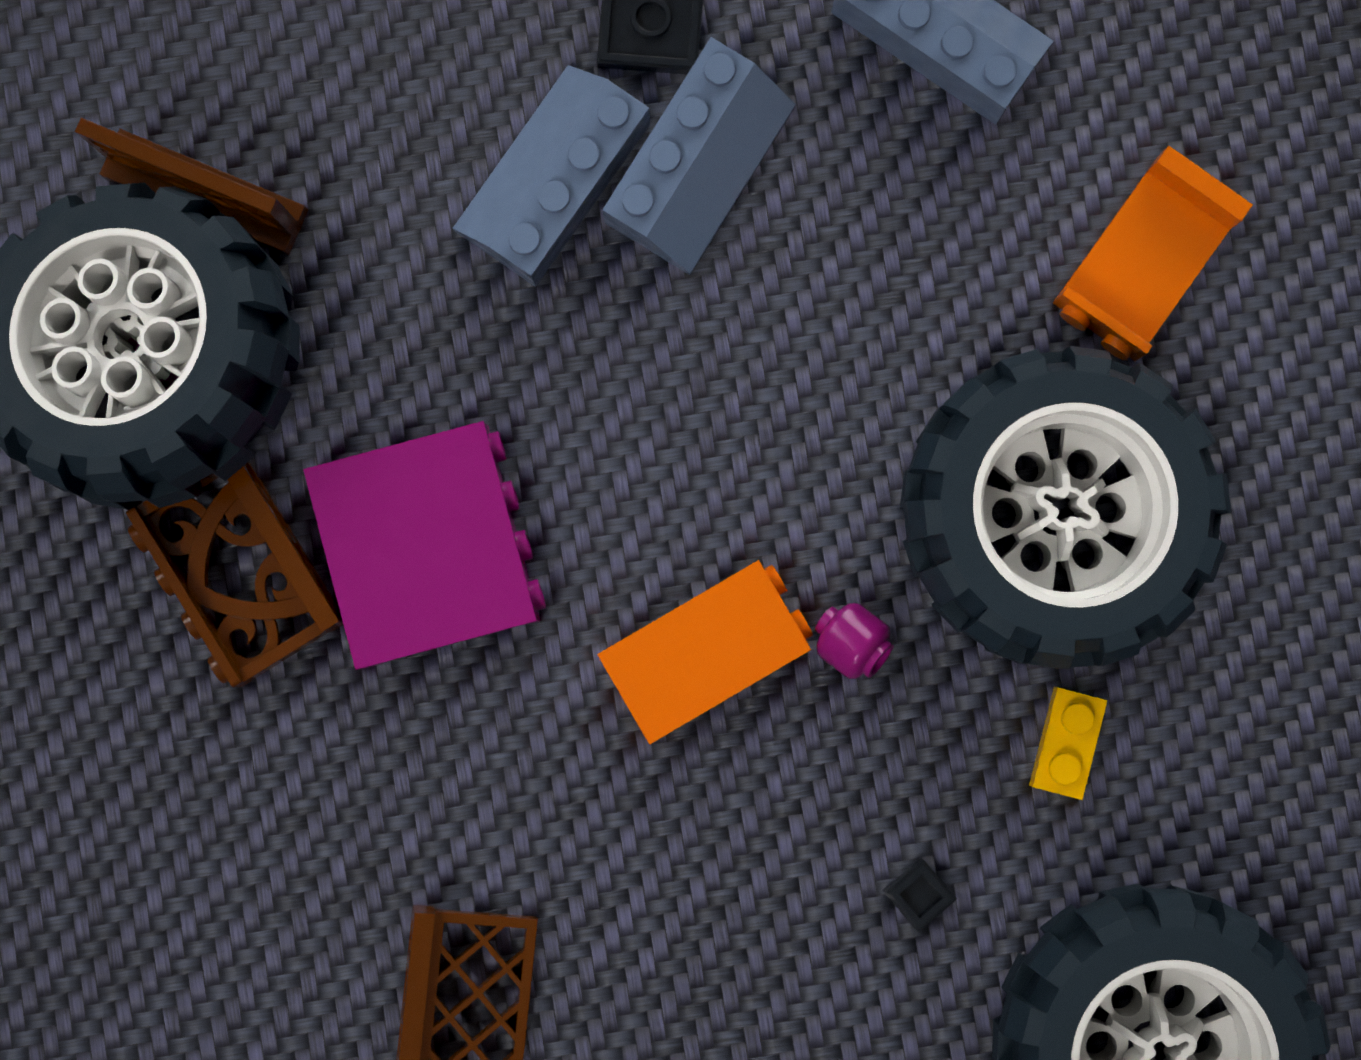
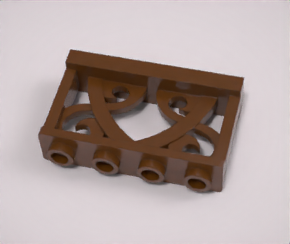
M250 461L228 479L229 482L217 494L208 508L192 498L161 508L146 500L141 505L126 511L132 525L127 527V530L133 542L143 553L150 552L159 567L154 570L158 583L169 596L175 594L185 609V612L181 614V619L186 629L196 640L202 638L212 655L207 658L211 670L221 683L229 682L233 688L245 686L277 664L343 625L339 606ZM215 474L205 477L201 480L202 487L219 477ZM174 507L189 508L201 518L198 527L187 521L174 522L183 528L184 535L179 542H171L162 532L164 515ZM245 514L250 518L251 528L245 535H237L223 525L225 518L233 526H236L237 517ZM217 535L237 546L254 547L265 543L269 546L272 553L261 563L255 578V594L258 602L233 598L208 587L209 560ZM189 555L187 573L177 556ZM280 572L286 577L287 586L282 591L272 588L277 601L270 602L267 592V580L271 574ZM209 609L228 616L223 619L219 626ZM310 613L315 623L280 644L279 628L276 619ZM254 619L264 620L267 630V642L263 651L253 658H246L235 652L231 642L233 632L238 629L244 630L248 635L247 644H250L257 633Z

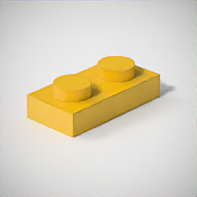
M1059 687L1053 688L1029 786L1083 800L1108 700Z

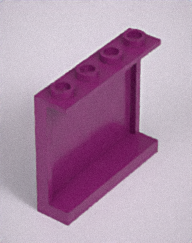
M484 421L303 469L355 670L366 669L383 664L384 662L521 625L540 622L538 610L546 609L543 592L538 579L529 580L525 561L533 559L530 543L525 529L516 531L512 511L520 510L517 494L512 480L503 482L498 463L507 460L499 431L490 433L489 426Z

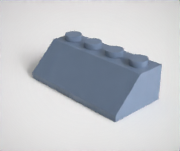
M834 0L831 10L833 15L995 125L1053 43L1052 39L994 0Z
M710 37L602 211L605 224L688 275H691L796 104L754 62Z
M568 65L452 229L536 287L649 127V107L608 79Z

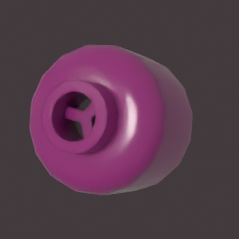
M849 603L840 610L833 606L830 607L815 627V631L820 634L816 646L817 654L849 679H856L863 675L871 678L883 666L894 648V645L889 642L891 635L890 627L858 603Z

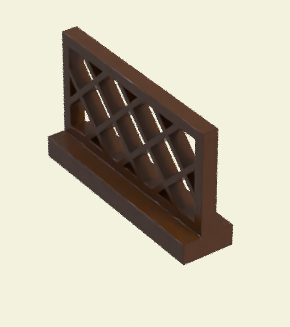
M82 117L80 118L75 133L106 157L99 173L103 178L119 185L145 182L155 193L159 187H177L206 198L222 214L227 217H234L259 244L289 256L309 211L305 205L119 128L118 132H115Z
M413 905L396 1060H429L430 1058L431 1060H441L431 1048L432 1036L448 1022L452 1024L467 1043L447 1060H461L471 1050L481 1060H490L478 1044L499 1026H502L513 1039L512 1052L503 1060H523L538 924L537 917L434 909L433 906ZM444 923L466 924L478 939L454 958L442 944ZM476 925L493 927L485 934H482ZM504 927L524 928L523 948L505 962L489 940ZM484 945L501 967L477 986L460 965ZM442 953L449 964L439 972L440 956ZM522 960L519 979L512 968ZM453 970H456L471 988L472 992L452 1009L448 1010L436 995L437 984ZM507 973L519 988L518 1000L500 1014L484 995V992ZM479 998L495 1019L472 1038L455 1016L475 999ZM436 1005L443 1016L433 1024ZM516 1013L515 1029H513L506 1020Z

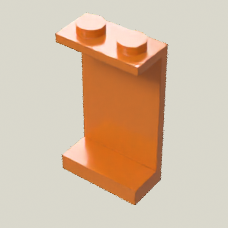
M1168 146L1154 160L1056 297L1053 304L1062 309L1059 314L1068 324L1081 331H1085L1088 328L1104 339L1101 345L1109 353L1121 360L1131 358L1136 361L1145 356L1152 348L1150 341L1229 230L1243 220L1253 204L1171 146Z
M757 560L597 654L649 745L811 650L806 640L812 637L813 633L799 609L790 613L780 595L787 592V588L773 565L764 569L760 561Z

